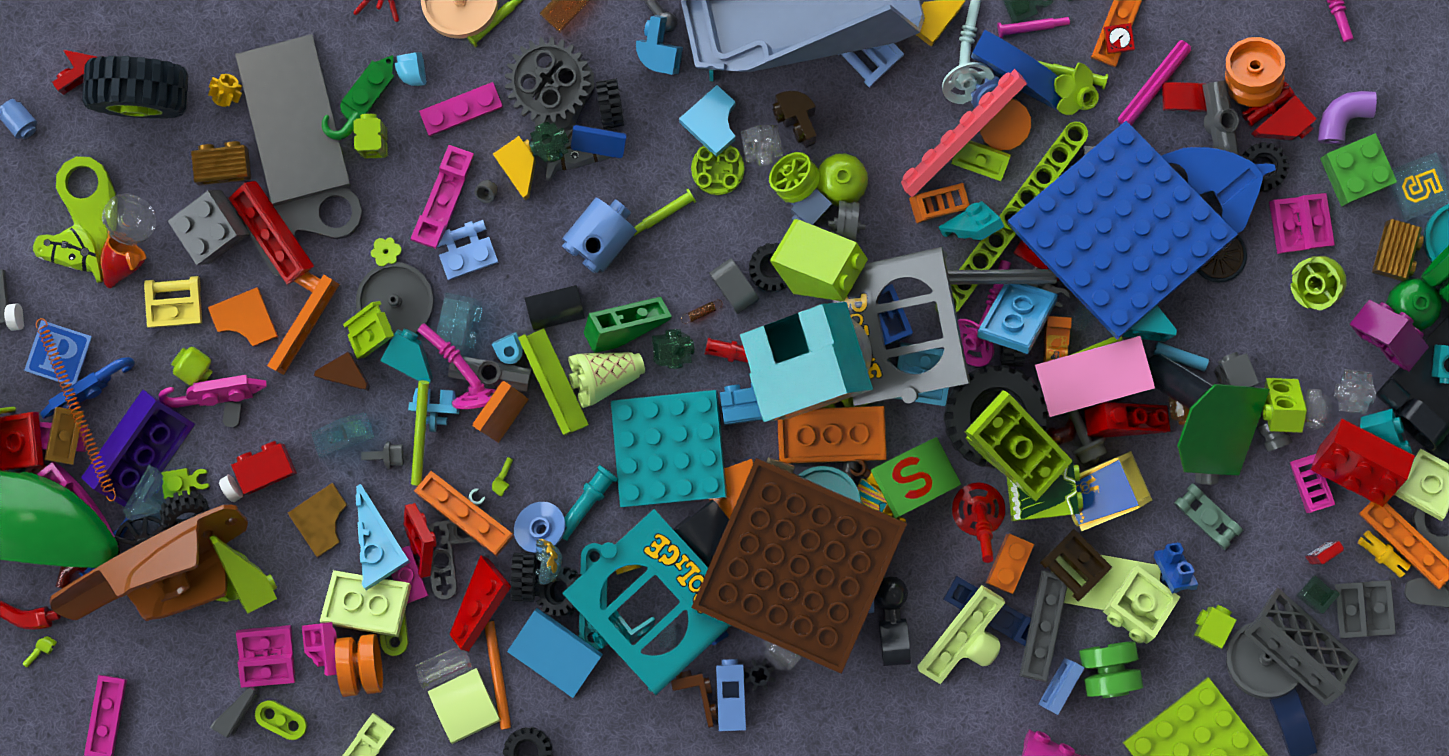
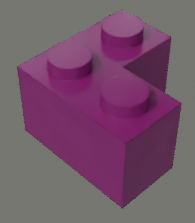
M1369 299L1350 323V326L1360 338L1380 348L1390 362L1408 372L1429 348L1423 340L1424 334L1412 325L1414 323L1413 319L1403 312H1400V314L1395 313L1390 306L1383 302L1377 304Z

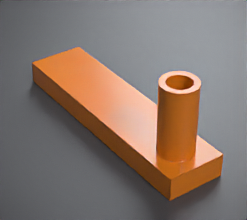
M307 272L294 281L312 292L267 365L282 375L287 371L340 285L324 274L320 279Z

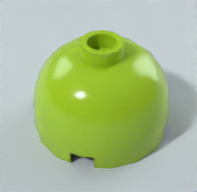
M847 153L834 154L826 158L819 165L820 181L816 188L832 205L838 207L839 200L848 203L858 202L864 195L868 185V173L864 164L855 156Z
M1313 256L1299 262L1292 271L1293 277L1290 284L1294 298L1303 307L1323 310L1335 305L1344 295L1347 286L1346 275L1342 266L1334 259L1326 256Z

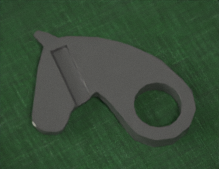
M341 188L274 206L294 237H296L298 231H305L337 240L351 236L358 229L363 216L359 198L348 188ZM332 197L346 199L352 208L350 220L340 228L328 227L321 219L320 211L322 205ZM238 215V216L240 217L241 221L243 222V224H245V222L243 221V219L241 218V216ZM247 227L253 242L274 275L281 277Z

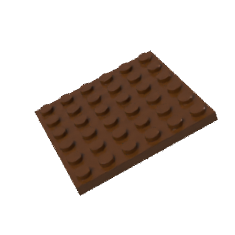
M756 457L691 608L842 674L907 523Z

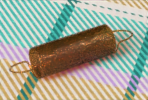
M711 301L688 312L690 322L716 311L714 302Z

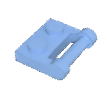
M894 43L863 49L862 51L878 67L872 72L854 52L841 54L865 79L864 83L869 88L904 56V53Z

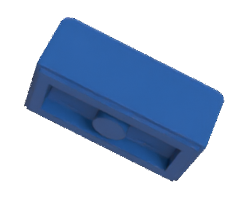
M575 125L573 126L571 149L622 158L627 135Z

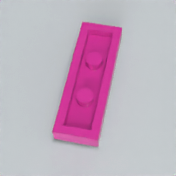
M491 82L419 112L430 137L501 109L503 105L494 83Z
M98 675L84 756H114L127 679Z

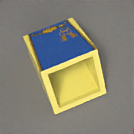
M1131 451L1080 473V481L1075 482L1076 491L1082 492L1083 508H1079V514L1071 516L1075 525L1080 526L1081 531H1084L1138 509L1152 501Z

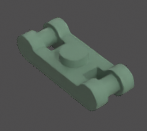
M1192 483L1186 489L1188 492L1182 498L1179 497L1174 504L1223 550H1226L1231 545L1230 541L1235 536L1238 537L1244 530ZM1197 499L1201 505L1194 511L1190 505ZM1221 523L1227 527L1222 535L1216 531Z

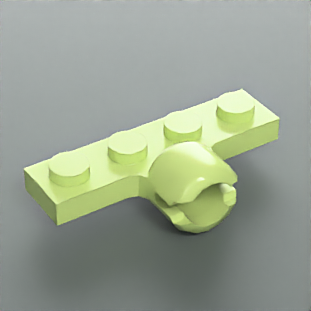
M981 585L918 665L919 672L941 684L962 658H969L980 666L990 665L998 656L1001 645L998 638L985 631V628L1005 604L1004 599Z

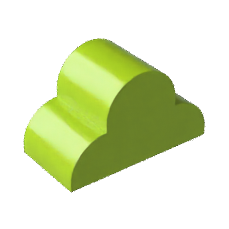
M1004 390L965 431L967 435L966 440L991 465L1005 474L1019 489L1035 501L1041 497L1072 463V459L1023 407Z

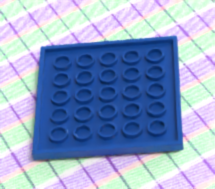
M1127 121L1122 123L1007 221V225L1117 340L1238 235Z

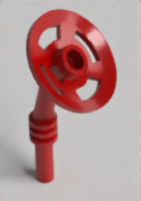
M978 482L971 483L960 489L954 497L952 515L955 523L962 531L977 536L981 545L982 560L985 563H990L993 561L992 532L1001 525L1004 519L1005 503L998 490L991 485ZM975 489L988 491L985 497H971L968 493ZM994 499L997 500L999 507L997 518L993 517L995 514ZM961 500L964 501V519H961L959 514V504ZM988 503H989L990 506H991L990 515L987 513V511H988L987 504H988ZM968 504L971 505L972 514L968 515L967 512ZM973 521L977 522L976 529L970 527Z

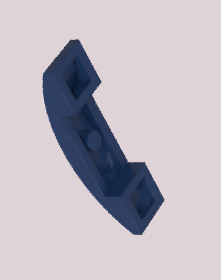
M956 576L943 600L962 610L979 588ZM1004 604L988 626L1025 646L1031 618Z
M1296 688L1283 697L1269 699L1282 731V737L1289 756H1309L1317 753L1313 734Z

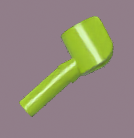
M508 457L501 473L492 483V490L499 496H502L505 493L504 491L510 486L504 481L513 462V459Z
M48 636L39 639L36 643V648L23 662V665L28 667L42 651L49 655L53 650L51 647H55L57 641Z

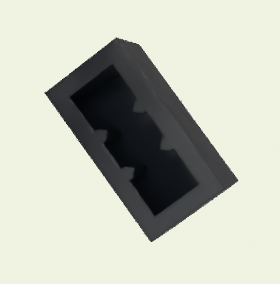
M577 285L525 297L533 331L585 319Z

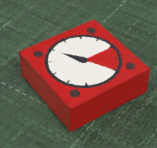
M1131 23L1103 28L1107 54L1135 50Z

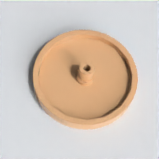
M421 0L423 13L430 26L446 37L458 39L472 37L486 29L493 21L499 0Z

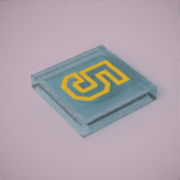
M1436 152L1392 169L1397 183L1393 184L1391 189L1404 221L1449 204V183Z

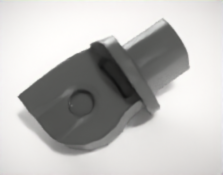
M387 441L383 451L361 452V460H383L388 470L392 469V466H403V444L391 445V442Z

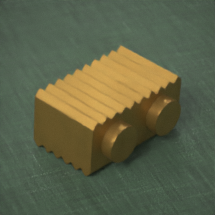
M239 141L224 143L225 147L214 148L213 144L198 146V150L191 151L194 183L197 185L251 180L248 148L245 145H241Z
M1395 219L1386 221L1372 273L1400 281L1407 280L1409 276L1412 277L1417 265V261L1413 260L1415 251L1421 249L1424 236L1420 235L1422 228Z

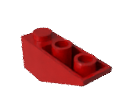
M1104 402L1084 410L1087 435L1089 437H1119L1171 432L1166 405Z

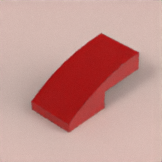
M1164 82L1162 84L1163 111H1207L1202 87L1203 83Z

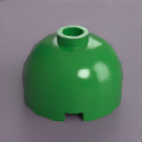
M1407 279L1395 285L1389 292L1386 304L1395 313L1400 314V312H1403L1411 317L1414 321L1412 325L1420 331L1432 326L1439 318L1442 310V298L1437 288L1429 286L1422 279Z

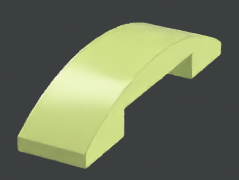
M372 713L343 756H377L395 728L375 713Z

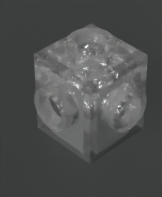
M758 125L741 131L746 163L757 162L758 166H767L773 164V159L783 156L778 125Z
M1344 370L1341 383L1336 384L1334 398L1338 399L1340 411L1367 413L1369 404L1374 403L1376 396L1372 372Z

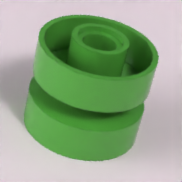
M1136 641L1108 644L1106 648L1096 646L1079 650L1081 665L1085 669L1098 670L1097 674L1084 678L1088 697H1118L1128 695L1129 691L1144 688L1141 670L1125 669V664L1139 659Z

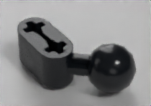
M891 576L883 578L875 596L877 604L884 609L885 620H879L883 666L911 664L907 620L906 618L901 619L900 607L905 604L908 598V590L901 579Z

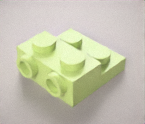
M1136 565L1120 589L1115 592L1103 612L1108 615L1107 620L1110 624L1116 627L1123 626L1130 632L1129 637L1133 641L1147 644L1156 637L1180 599V596L1176 593L1172 594L1168 587Z

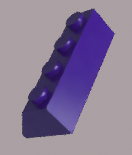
M142 389L99 451L100 453L96 455V457H102L92 462L98 463L103 461V463L95 466L90 464L81 478L93 490L108 496L109 499L134 512L160 476V472L164 470L190 433L195 423ZM106 465L104 468L98 469L96 472L98 473L104 470H107V472L101 473L99 475L95 473L96 469L94 468H99L100 466ZM109 474L108 477L102 478V479L100 480V482H104V481H106V480H108V479H111V481L105 482V483H103V484L99 482V479H100V478H97V475H98V477H103V476ZM112 483L113 485H112V486H109V487H106V488L104 489V491L112 490L113 488H115L114 491H115L116 497H115L113 491L103 492L102 490H103L104 487H101L100 485L102 484V486H107V485H109V484Z

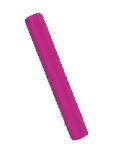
M1180 40L1118 117L1120 125L1127 121L1132 126L1162 88V84L1167 82L1190 53L1191 46L1188 43Z

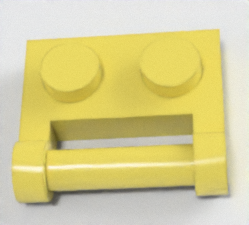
M192 276L188 280L164 282L145 280L144 289L148 328L202 324L199 276ZM190 290V297L155 299L156 293Z

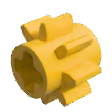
M221 74L219 79L212 77L208 96H212L215 104L227 107L230 106L232 101L235 103L239 102L242 95L240 92L242 85L239 84L236 77L230 74Z

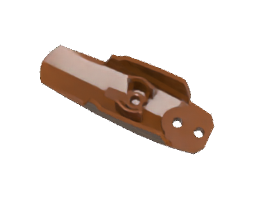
M232 504L221 505L198 514L119 554L59 590L50 597L51 609L62 617L78 620L117 598L127 595L145 621H149L152 619H162L222 598L227 594V574L209 537L215 535L224 543H228L246 531L248 520L239 511L238 507Z

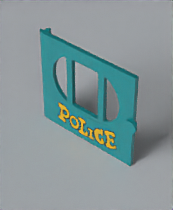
M653 509L615 545L610 542L604 543L600 549L602 557L562 594L644 682L648 690L656 696L731 625L691 608L708 567L657 511ZM629 565L647 567V571L605 610H601V589L606 579L614 571ZM655 575L679 600V604L635 645H631L608 618ZM684 610L687 611V631L677 647L662 655L651 656L641 653V650Z

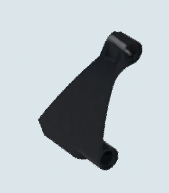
M1448 315L1424 340L1429 348L1413 368L1408 372L1399 367L1376 393V396L1390 409H1393L1396 418H1401L1404 429L1433 456L1441 460H1449V384L1439 383L1440 377H1432L1434 345L1449 346ZM1449 358L1444 362V368L1447 372H1449Z

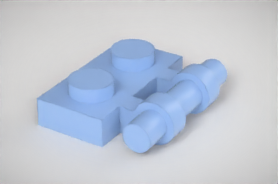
M483 220L475 223L470 221L465 223L464 227L450 231V229L445 231L437 247L445 244L448 247V252L439 254L448 280L499 263L490 237L481 240L478 238L477 233L487 230ZM469 236L470 244L459 248L456 247L454 241Z

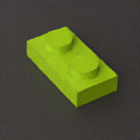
M970 140L953 157L951 164L1002 181L1011 154Z

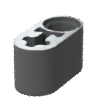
M732 258L709 272V275L726 300L735 309L736 314H739L759 300L756 292Z

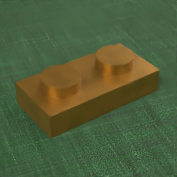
M55 407L45 460L73 465L80 432H78L79 428L76 427L77 424L74 423L76 419H73L72 410ZM84 412L76 414L74 418L82 416ZM82 418L77 419L76 422H81Z

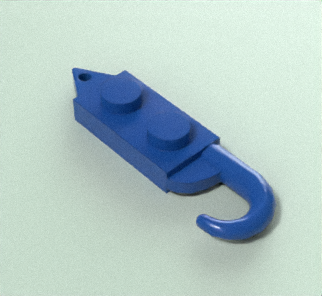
M123 357L111 362L95 373L92 372L64 390L67 391L74 388V390L66 392L65 395L76 393L75 395L66 398L63 395L64 392L59 393L48 400L49 404L40 412V415L45 419L54 415L55 407L69 409L70 405H67L68 401L65 398L70 400L78 397L76 400L68 403L73 404L97 397L101 394V390L108 386L107 383L111 380L112 374L120 369L125 373L133 368L135 365L134 359ZM79 404L71 406L70 409L78 407Z

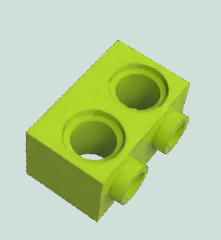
M1266 378L1264 388H1268L1270 391L1263 407V419L1268 421L1269 430L1277 432H1303L1307 410L1299 380Z

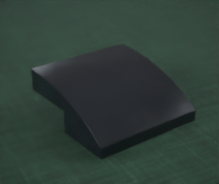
M711 500L692 517L688 516L673 530L709 568L729 518L714 500Z

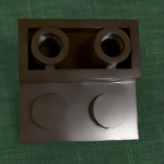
M784 91L776 94L775 103L772 104V111L778 124L783 122L785 128L793 125L794 128L792 130L797 142H803L805 148L815 144L817 135L809 119L815 115L816 106L807 95L798 91Z

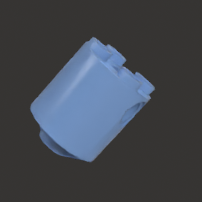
M595 198L564 235L562 240L565 243L562 247L572 256H577L578 254L585 259L582 264L593 273L604 272L637 232L626 220L631 212L616 199L609 206L599 198ZM589 238H593L597 244L596 250L592 253L588 252L585 247L586 241Z

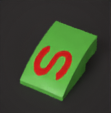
M937 437L871 469L895 518L961 485Z

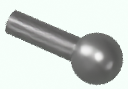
M644 0L654 15L667 17L665 33L672 32L677 26L675 15L665 12L657 0Z

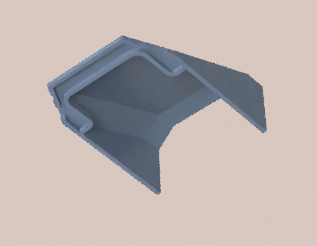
M681 0L695 67L698 69L753 72L897 43L920 33L925 19L920 0Z

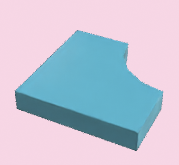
M716 85L679 118V123L717 157L735 141V135L729 128L728 119L731 111L736 106V102Z

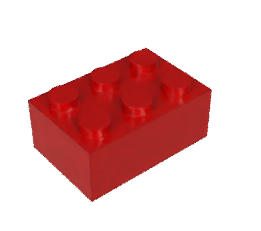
M1341 419L1320 444L1311 470L1383 507L1407 481L1415 455Z

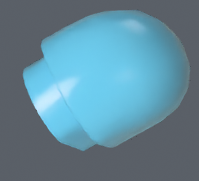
M422 52L397 56V63L394 64L399 78L411 86L426 85Z
M517 332L492 343L497 357L506 364L516 363L522 357L523 348L518 339Z

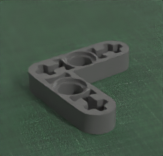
M489 515L502 526H504L502 520L495 515ZM448 520L435 522L428 526L430 532H435V527L439 526L441 531H445V536L441 537V544L448 545V549L433 551L432 590L435 596L440 599H450L457 592L452 545L476 541L471 536L461 538L457 532L458 526ZM439 553H444L449 558L448 566L443 569L438 568L434 563V558ZM451 570V576H446L447 584H452V589L448 590V595H444L443 591H438V586L442 585V577L436 578L435 572L444 573Z

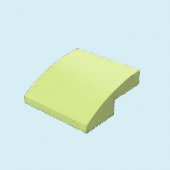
M477 668L428 691L437 715L452 744L501 721Z

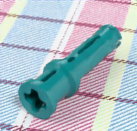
M600 464L592 480L583 485V494L564 517L567 529L562 538L568 541L571 534L595 502L603 500L605 491L613 482L618 480L614 474Z

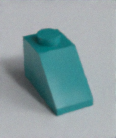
M404 328L403 331L397 329L380 361L418 381L424 380L430 384L433 376L422 341L417 339V334Z

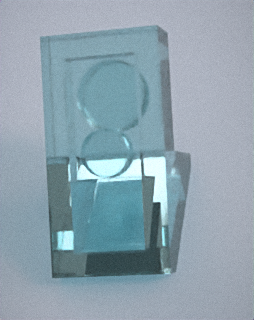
M151 465L146 469L123 509L127 519L133 521L159 513L162 510L161 505L165 502L153 496L154 493L157 494L163 485V475L159 469Z

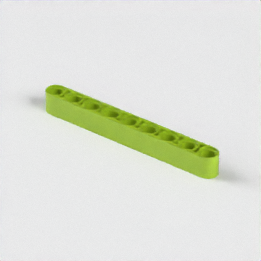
M1072 122L1066 126L999 217L1005 227L991 235L1000 236L1002 246L998 248L991 246L989 236L979 242L959 270H989L1016 235L1006 224L1005 215H1015L1025 206L1020 199L1022 193H1030L1035 198L1061 175L1088 137L1087 127L1083 123ZM1077 130L1081 135V140L1077 142L1072 141L1068 136V131ZM1053 151L1063 152L1065 162H1056L1052 157ZM1038 172L1047 173L1050 178L1049 183H1040L1036 178V174ZM975 256L984 257L987 262L986 267L983 269L976 268L973 264V258ZM957 284L951 285L956 313L978 284H971L968 290H961ZM935 303V309L938 313L937 303Z

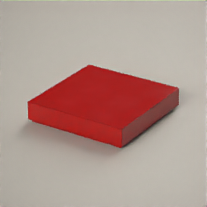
M39 412L0 417V470L9 471L44 465Z

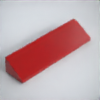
M256 181L244 183L228 198L287 285L314 267Z

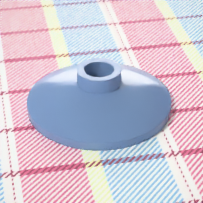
M549 502L530 504L521 511L514 525V536L519 546L525 551L535 554L546 552L543 544L539 543V539L547 540L555 547L565 532L563 513L558 507ZM546 527L545 532L539 534L540 528Z

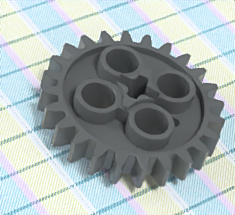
M540 37L539 45L537 46L530 40V49L527 50L520 46L522 55H512L516 64H507L512 73L505 74V78L512 82L506 84L505 88L506 90H513L508 95L509 100L517 99L513 105L514 108L524 107L521 112L522 116L525 117L531 113V120L533 122L536 121L538 116L541 117L543 124H546L548 117H551L554 124L557 123V116H561L564 121H567L566 113L568 111L576 115L575 105L584 107L580 98H589L584 88H590L591 83L584 79L589 78L591 73L583 71L588 66L587 61L579 62L583 56L581 52L573 55L575 49L573 44L565 49V41L563 39L558 45H555L553 37L550 38L548 44H545L543 38ZM548 56L552 58V63L549 67L541 68L538 66V62L542 57ZM560 61H562V62H563V65H562L561 67H559V68L557 69V71L553 74V72L555 71V69H556V67H557V64H558ZM564 72L574 74L573 80L568 84L560 82V76ZM552 75L554 83L552 85L547 83L544 86L545 83L542 79L544 77L550 78ZM527 78L536 79V85L533 89L526 90L523 88V82ZM543 88L539 98L537 100H534V95H536ZM549 93L558 95V100L553 105L544 103V98Z

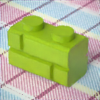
M376 114L360 115L361 118L353 121L354 134L356 135L354 136V149L364 159L387 157V127L377 118Z

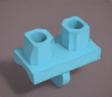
M418 388L415 389L413 402H409L408 410L416 411ZM429 389L427 412H430V416H427L426 424H429L430 432H436L437 425H447V417H438V413L459 414L460 409L453 408L452 401L456 399V391L440 390V404H430L431 389Z

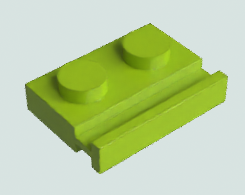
M380 301L371 302L343 324L344 328L348 327L350 333L347 336L357 359L367 357L394 337L385 312H381L379 308L381 305Z

